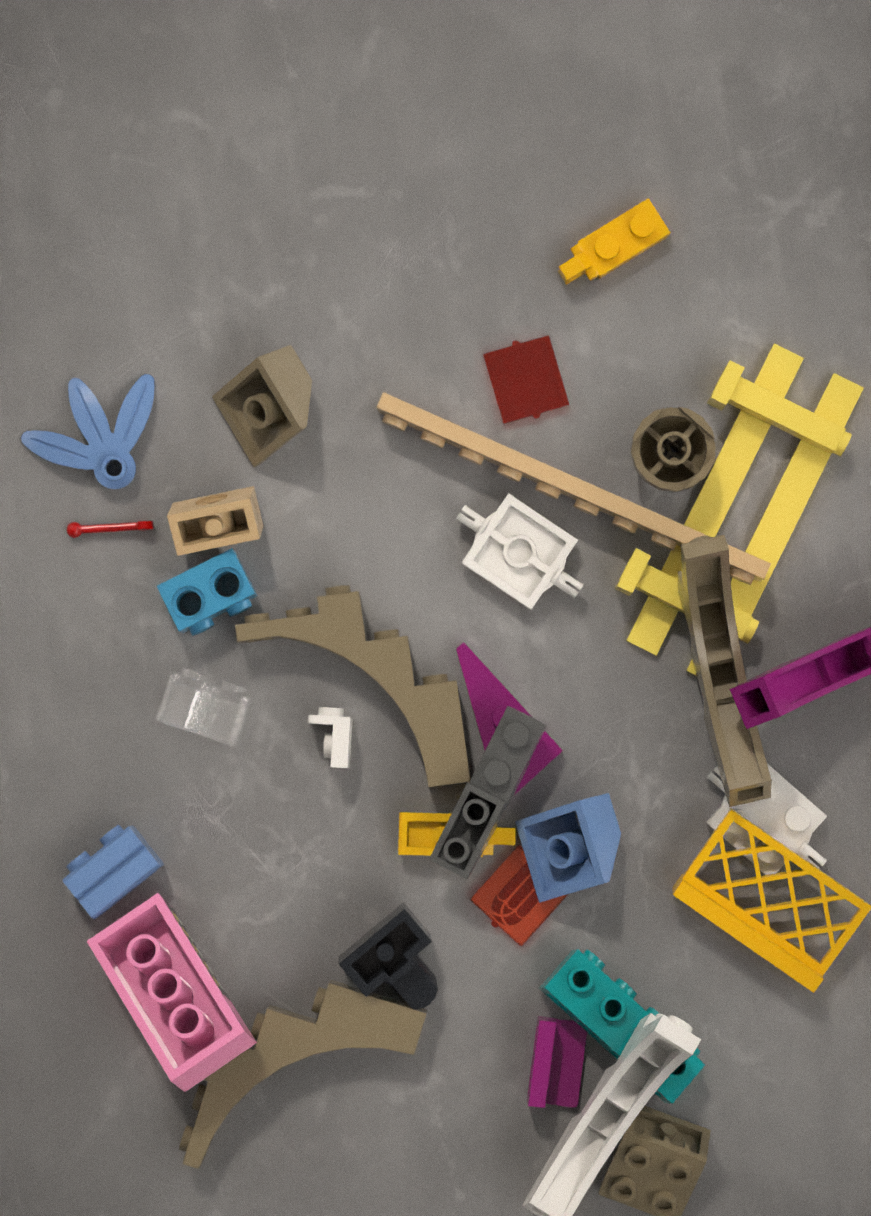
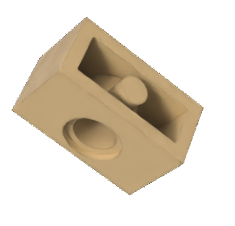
M254 486L174 502L167 515L177 556L260 539L264 526Z

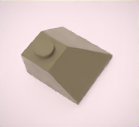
M288 345L257 357L212 396L253 467L262 464L307 427L312 379L292 345Z

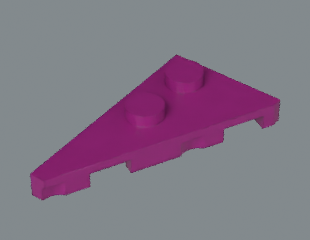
M463 642L456 648L483 747L486 750L507 706H511L529 716L531 715ZM544 731L529 761L530 764L515 794L563 751L546 731Z

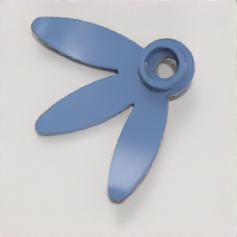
M144 374L135 382L121 405L114 433H111L106 415L93 392L79 378H72L68 383L71 410L80 431L89 445L59 433L38 430L24 432L21 436V442L33 453L52 463L76 469L94 470L96 479L106 488H124L131 483L136 473V464L129 452L137 443L149 419L154 399L155 380L150 374ZM117 460L121 463L122 471L119 475L111 476L108 474L107 465L110 461Z

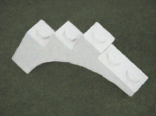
M650 1013L640 1020L617 1062L605 1070L582 1112L572 1117L523 1202L522 1206L537 1216H573L600 1169L639 1112L669 1075L695 1052L701 1039L691 1033L693 1028L688 1023L672 1015L667 1017L660 1013L656 1016Z

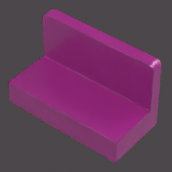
M543 1016L537 1017L527 1093L528 1106L545 1108L546 1104L575 1108L578 1105L587 1032L575 1021Z

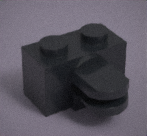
M404 902L339 956L338 964L366 997L383 982H386L400 1000L412 1009L424 1008L430 1005L436 998L438 991L436 977L418 955L420 951L432 942L431 934Z

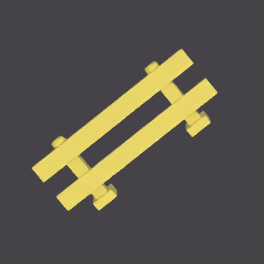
M775 343L754 383L740 377L745 367L731 360L725 366L707 404L722 411L728 403L741 410L684 523L685 526L705 535L716 537L770 426L773 425L800 439L745 550L746 553L771 563L764 580L759 582L753 579L751 585L734 578L731 579L738 638L747 644L752 639L759 624V621L751 615L830 455L834 453L841 457L851 439L852 434L845 431L846 428L844 427L864 387L833 373L814 413L785 399L804 358ZM678 545L675 546L674 550L670 551L661 571L647 564L651 555L636 548L615 587L616 590L628 596L633 593L634 589L648 595L626 641L657 656L678 611L684 613L678 593V572L682 571L681 547ZM691 659L686 671L697 676L693 660Z

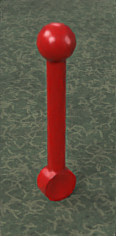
M153 521L81 525L78 522H71L68 524L66 531L71 538H78L81 534L154 530Z

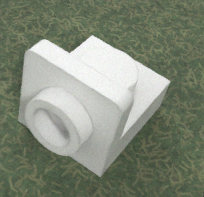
M319 707L318 715H308V723L333 725V732L325 733L324 758L331 759L330 767L350 768L353 718L343 717V708Z

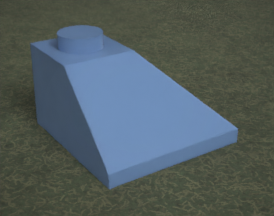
M609 793L582 799L515 821L539 903L610 882L621 831Z

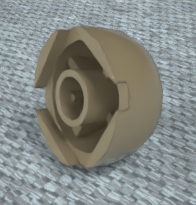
M669 407L655 410L641 421L632 437L630 453L634 468L646 483L658 490L678 492L690 489L707 476L715 462V438L713 430L705 419L688 408Z

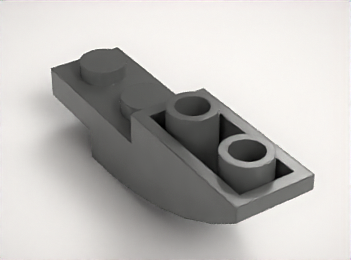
M507 706L429 860L465 879L469 878L512 800L530 764L529 761L547 727L546 724L511 706Z

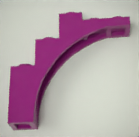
M871 626L839 638L813 652L784 662L729 689L746 729L779 718L819 697L870 675Z

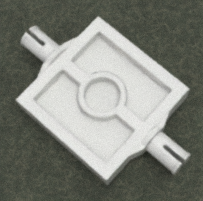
M508 493L497 511L486 519L467 507V505L462 508L461 512L474 521L462 513H459L455 519L476 532L474 544L461 564L529 610H532L542 593L553 585L573 597V599L583 587V583H580L563 571L566 558L578 539ZM565 582L576 588L578 591L567 585Z
M768 763L772 779L771 798L729 807L725 794L721 806L707 820V823L715 830L729 809L732 808L820 869L808 856L815 859L821 866L827 861V859L823 858L808 845L812 833L825 820L827 815ZM716 766L713 770L720 776L718 766ZM710 772L707 779L725 793L722 781ZM733 821L723 835V838L737 850L751 847L748 831ZM754 836L755 846L767 845ZM775 850L757 853L759 869L765 875L777 873L785 864L783 855ZM752 854L744 855L754 864Z

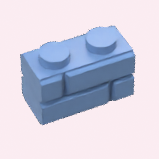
M120 825L115 826L99 840L103 845L100 850L92 856L85 851L66 866L70 874L62 879L64 884L93 919L103 915L164 865L163 861L133 825L128 826L124 830Z

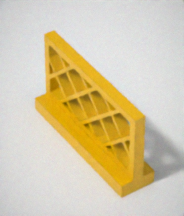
M732 808L729 809L685 873L681 874L672 887L673 896L813 993L824 980L823 975L871 910V905ZM733 821L748 831L751 847L732 851L725 850L723 835ZM754 836L767 845L755 846ZM719 842L721 852L710 854ZM775 850L783 855L786 872L761 876L757 853ZM752 854L756 877L731 881L727 858ZM722 859L726 882L707 884L695 874L704 862ZM789 860L801 869L791 871ZM813 876L819 881L821 896L796 900L792 877ZM787 878L791 901L766 905L762 882ZM757 883L761 906L743 909L737 905L734 900L732 887ZM824 885L835 891L836 894L826 895ZM728 888L729 898L717 890ZM846 899L858 907V910L849 922L831 924L827 902ZM822 903L826 925L801 929L797 907ZM793 908L796 925L795 931L778 933L770 928L767 912ZM763 913L764 923L752 914ZM842 930L834 941L833 931ZM828 932L830 948L819 962L805 952L803 936ZM798 937L799 947L788 939Z

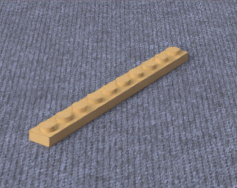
M383 392L376 407L378 412L384 415L382 422L395 429L405 431L406 427L409 426L421 431L420 439L431 445L443 448L445 443L455 446L461 449L458 455L472 463L481 465L483 460L499 466L497 473L508 479L520 482L521 478L524 477L536 482L535 490L544 495L558 499L561 493L576 500L573 506L587 514L597 516L598 511L613 516V525L631 533H635L637 528L653 534L650 541L666 549L674 550L676 545L681 547V544L689 543L697 537L708 536ZM728 545L730 577L749 585L752 584L753 579L759 582L764 580L771 563Z

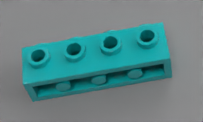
M579 949L571 950L538 989L618 1060L640 1020L650 1013L656 1016L659 1012L652 1007H649L647 1010L641 1007L634 1000L637 993L622 979L617 978L614 982L602 971L606 965L590 950L586 949L583 953ZM696 1048L693 1055L682 1062L654 1093L664 1103L673 1104L703 1069L705 1064L697 1057L701 1051Z

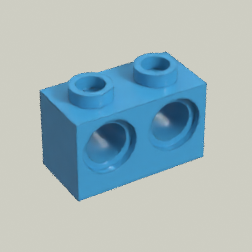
M233 548L157 585L178 631L181 633L190 631L192 636L215 626L212 619L225 612H228L229 616L233 617L252 607L250 600L258 596ZM227 574H233L239 579V589L230 597L221 596L217 590L219 579ZM188 593L198 594L202 602L200 610L192 616H186L180 610V601Z

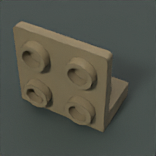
M644 1106L620 1139L600 1184L599 1195L655 1216H681L706 1164L711 1130Z

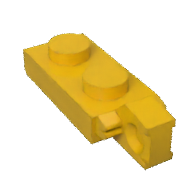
M647 198L579 240L575 246L570 248L574 257L560 265L558 273L566 285L586 274L589 281L597 277L601 279L670 236L671 232L650 199Z
M399 812L398 855L431 856L452 813ZM497 827L481 857L483 855H493L494 845H515L516 828Z

